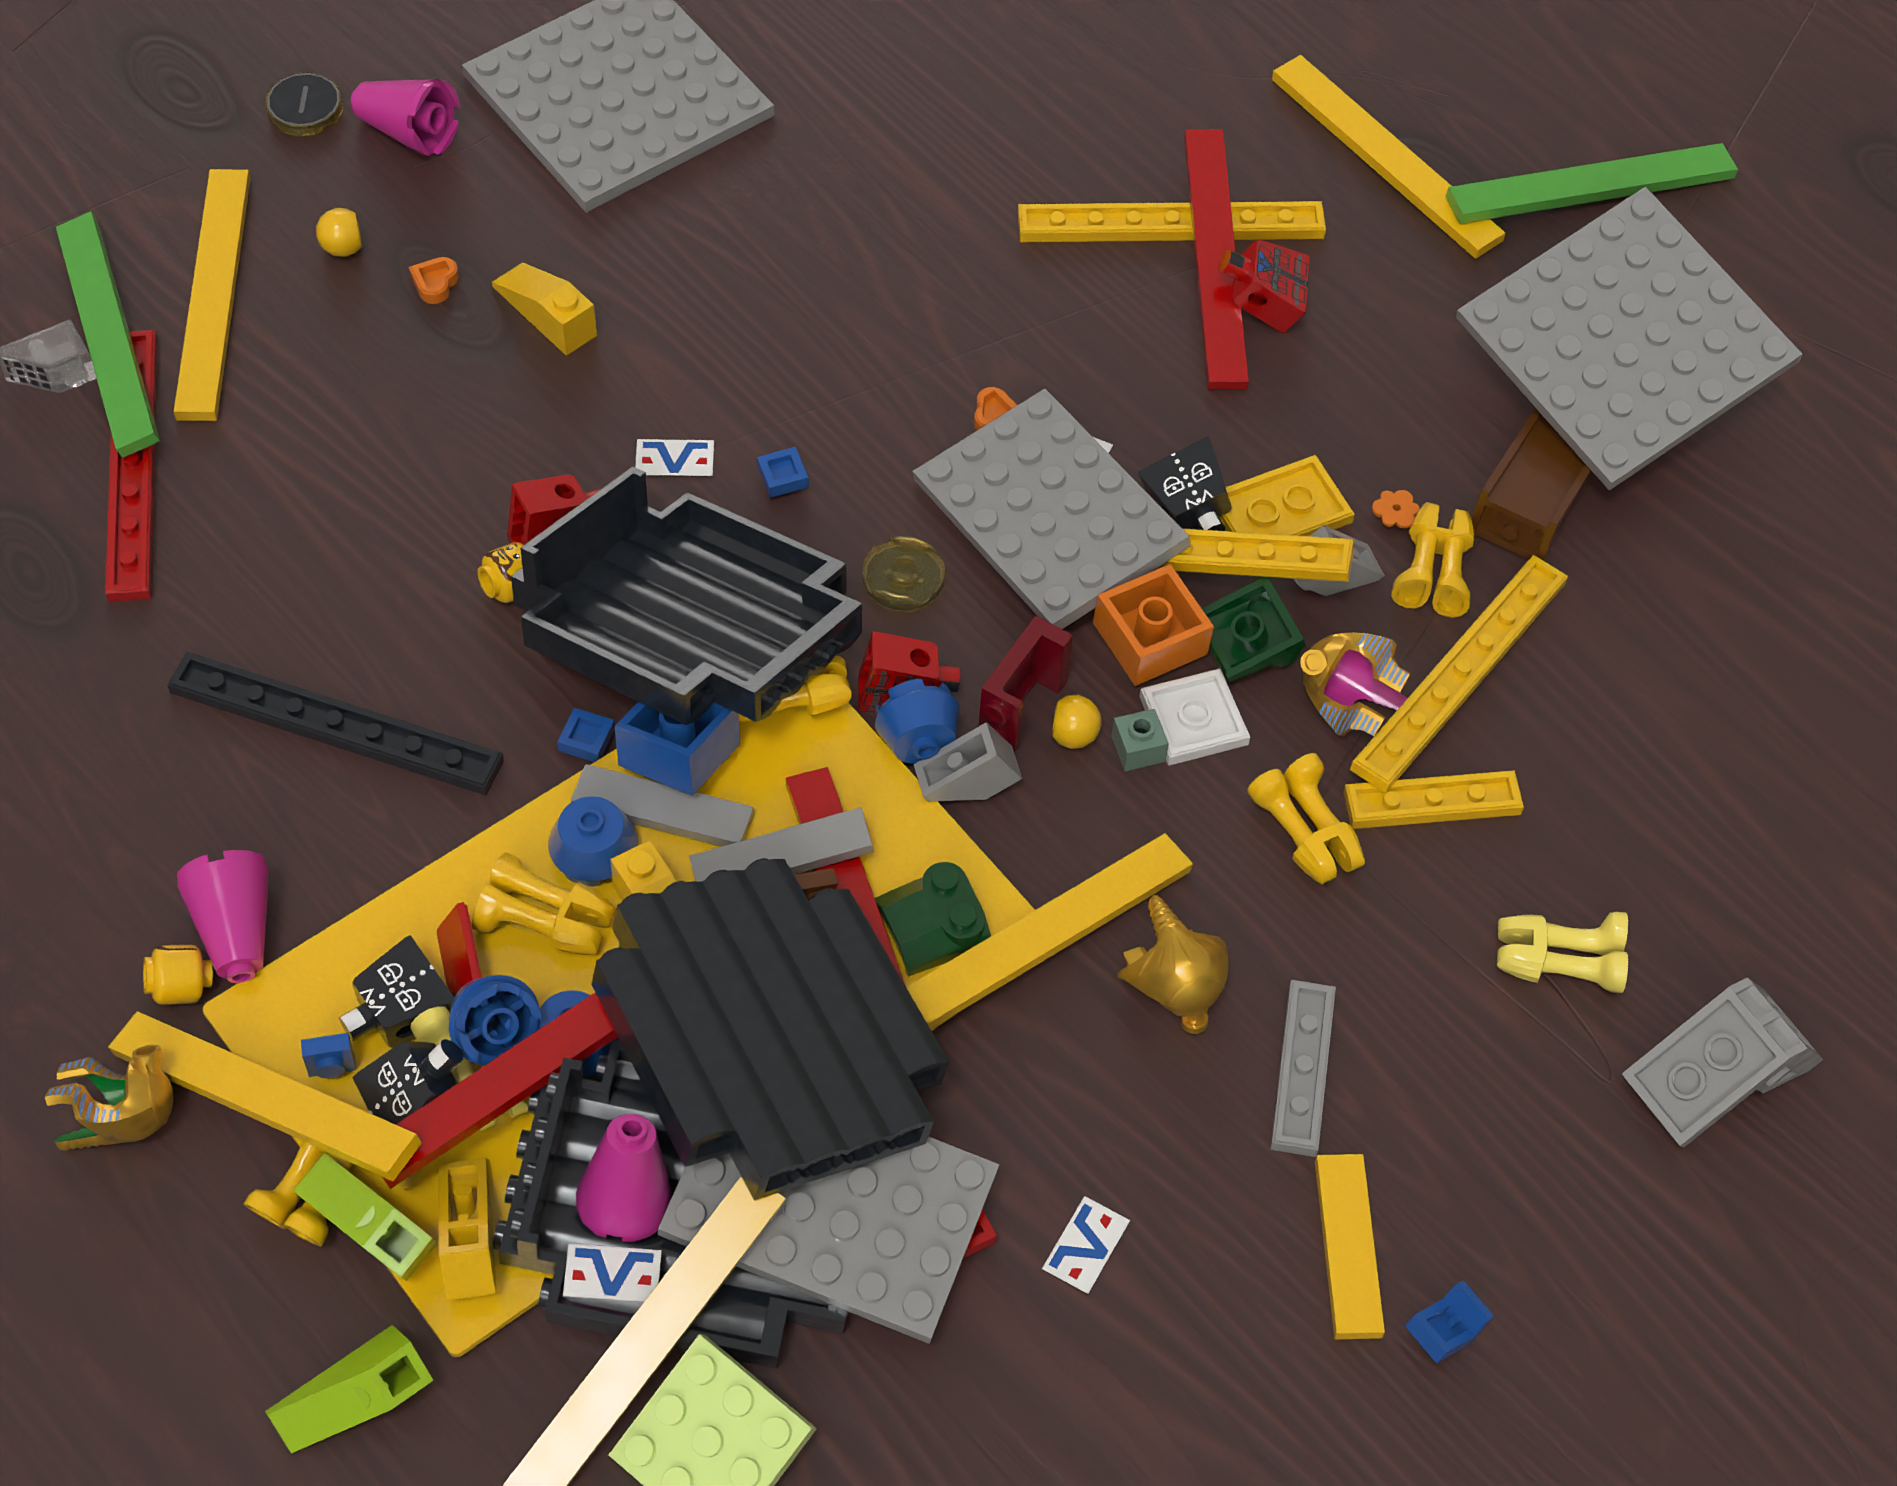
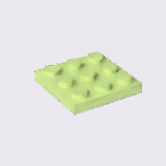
M699 1334L609 1453V1456L643 1486H774L817 1428L706 1335Z

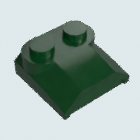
M1263 576L1201 608L1214 626L1209 648L1229 682L1269 665L1276 667L1287 666L1293 663L1299 657L1301 650L1306 647L1304 638L1268 577Z
M950 862L933 864L925 871L922 878L875 898L880 914L903 960L908 977L947 963L991 937L985 913L965 872L956 864Z

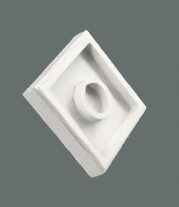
M1221 669L1140 689L1139 697L1145 711L1156 710L1169 743L1166 756L1168 766L1249 745L1250 735Z

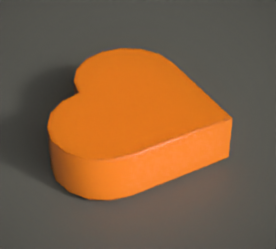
M439 257L409 266L410 276L421 299L429 304H438L445 301L449 297V288L454 286L459 279L456 262L447 257Z
M987 387L982 389L977 396L974 428L976 431L1016 407L1017 404L1000 388Z

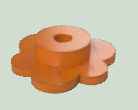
M1388 490L1383 491L1380 499L1374 501L1372 505L1373 514L1382 518L1383 525L1387 527L1397 525L1404 529L1410 528L1415 519L1414 516L1420 510L1419 505L1413 503L1412 494L1406 490H1398L1395 493Z

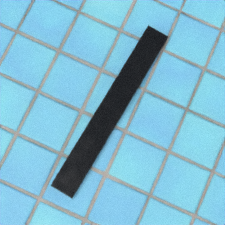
M188 651L167 684L171 694L485 796L504 762L503 753Z

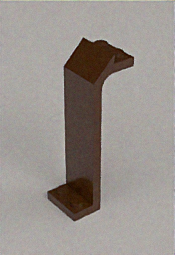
M1536 408L1482 488L1471 520L1474 535L1528 560L1535 555L1544 561L1559 525L1592 471Z

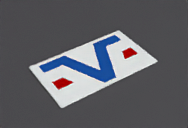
M637 439L635 468L646 472V475L713 476L714 440Z
M1084 1196L1042 1269L1088 1294L1130 1220Z
M568 1244L563 1296L645 1302L659 1283L662 1250Z

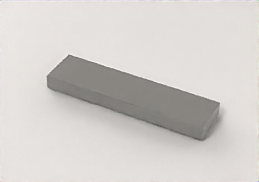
M587 764L583 768L571 798V802L583 797H601L615 804L633 824L721 847L745 840L754 815L752 806L697 792L691 796L662 783Z
M862 807L690 855L689 857L695 881H704L715 871L745 870L752 862L762 858L769 860L785 859L795 875L874 852Z
M1298 980L1290 981L1270 1150L1311 1157L1317 1156L1335 986Z

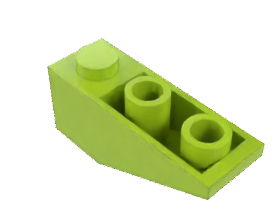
M325 1152L293 1190L405 1281L411 1277L438 1243Z
M391 1325L266 1410L265 1413L292 1454L392 1410L434 1380L412 1343L395 1326Z

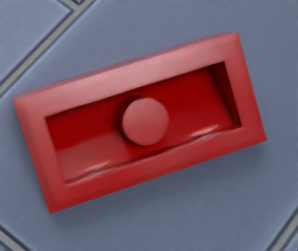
M464 902L457 903L437 929V939L446 984L454 997L466 983L482 977L468 907Z

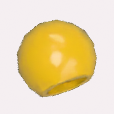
M334 208L319 218L316 225V238L319 245L327 253L333 256L347 257L355 254L362 248L359 222L355 212L345 208Z
M1067 695L1057 701L1052 729V737L1056 742L1069 749L1084 748L1093 742L1102 726L1101 714L1096 705L1090 699L1081 695Z

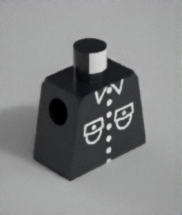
M1208 436L1138 471L1145 491L1182 529L1198 528L1199 530L1225 531L1226 527L1220 516L1230 512L1232 506Z
M409 935L354 978L352 985L360 1005L339 1017V1020L345 1032L349 1033L352 1041L357 1040L376 1028L387 1046L394 1048L401 1042L416 1039L411 1030V1023L422 1012L437 1006L446 1007L450 1012L454 996L412 936Z
M447 1039L442 1040L438 1045L429 1042L404 1041L357 1072L352 1078L370 1114L396 1125L458 1084L451 1071L462 1062L463 1053L454 1042Z

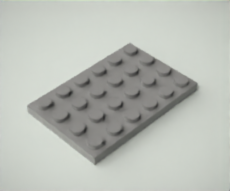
M1046 389L1041 390L912 471L915 482L1038 617L1061 629L1096 607L1098 594L1150 573L1190 547L1189 535Z
M928 1137L924 1145L779 1192V1194L786 1198L785 1203L736 1267L930 1344L998 1171L999 1164ZM729 1153L685 1167L659 1225V1236L684 1246L689 1245L741 1177Z

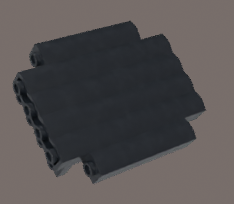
M635 467L628 469L520 548L522 568L511 576L514 605L527 611L521 616L524 646L685 725L700 719L713 702L755 722L765 719L772 714L783 699L797 693L810 676L823 671L836 654L849 649L862 633V603L845 596L847 593L846 563L688 492L666 507L662 512L648 507L646 472Z
M762 858L752 862L745 870H718L711 873L704 881H677L667 886L661 893H634L627 896L617 905L612 930L619 941V947L607 951L600 959L596 960L591 985L684 1167L729 1153L755 1201L926 1144L934 1120L918 1092L941 1085L950 1062L849 889H823L808 900L785 859L769 860Z
M614 1039L611 1043L609 1055L600 1054L595 1081L583 1079V1061L563 1058L560 1073L552 1072L548 1084L530 1096L528 1114H533L534 1118L531 1130H522L519 1138L516 1158L523 1160L519 1176L511 1174L505 1193V1203L511 1204L507 1221L499 1219L497 1223L493 1248L499 1249L500 1264L554 1275L553 1279L544 1278L539 1296L538 1306L545 1308L546 1322L618 1337L644 1302L563 1296L568 1244L662 1250L659 1282L687 1246L659 1236L658 1231L650 1237L635 1242H622V1237L606 1234L605 1239L594 1234L585 1226L577 1212L576 1190L578 1183L609 1124L621 1115L636 1114L643 1116L655 1127L672 1194H674L685 1169L621 1041ZM735 1267L674 1348L687 1351L697 1336L702 1334L706 1335L736 1361L776 1369L785 1322L843 1333L847 1311Z

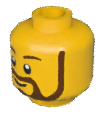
M513 542L492 550L483 557L482 564L478 568V579L483 591L489 598H495L502 603L514 601L511 576L522 568L520 548L524 544Z
M160 945L154 948L151 957H144V993L152 994V998L158 1004H194L200 1000L203 987H212L211 960H203L201 950L196 945Z

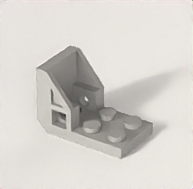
M1747 977L1725 989L1625 1070L1622 1075L1679 1146L1684 1148L1755 1090L1764 1094L1810 1071L1824 1059L1769 994Z

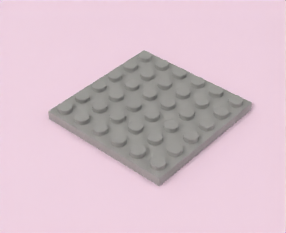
M594 0L462 64L463 76L586 213L774 116V104L674 0Z
M1646 186L1459 308L1456 314V319L1608 490H1611L1800 362L1803 355Z

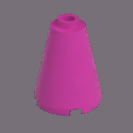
M439 79L365 81L360 83L352 93L351 105L357 118L421 155L431 156L433 153L438 155L443 153L452 143L458 130L459 121L454 120V107L460 108V101L455 88L449 82Z
M223 851L224 859L209 862L207 854L188 862L177 872V887L217 975L226 978L231 983L247 982L255 977V972L263 968L269 868L266 865L265 858L261 854L252 851Z
M625 1114L615 1118L609 1124L578 1183L576 1190L577 1212L585 1226L594 1234L605 1239L606 1234L622 1237V1242H635L652 1236L658 1231L672 1199V1189L656 1130L648 1119L636 1114Z

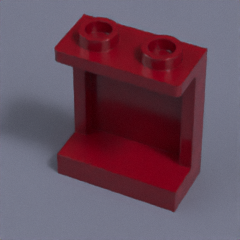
M1036 615L982 686L978 727L987 722L1012 745L1015 753L1020 741L1023 700L1036 683L1057 694L1060 693L1068 679L1073 635Z

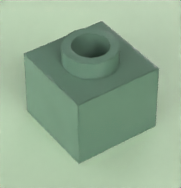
M1155 709L1114 718L1111 737L1124 771L1166 761L1169 743Z

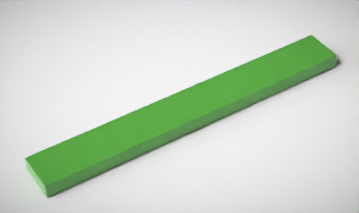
M1719 143L1448 187L1446 198L1461 224L1632 196L1645 186L1650 192L1734 179L1738 168L1724 144Z
M90 211L56 226L114 445L120 456L124 458L159 442L160 439L99 223L95 215Z

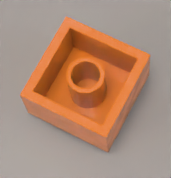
M1171 564L1097 595L1093 624L1134 686L1208 654L1214 626Z

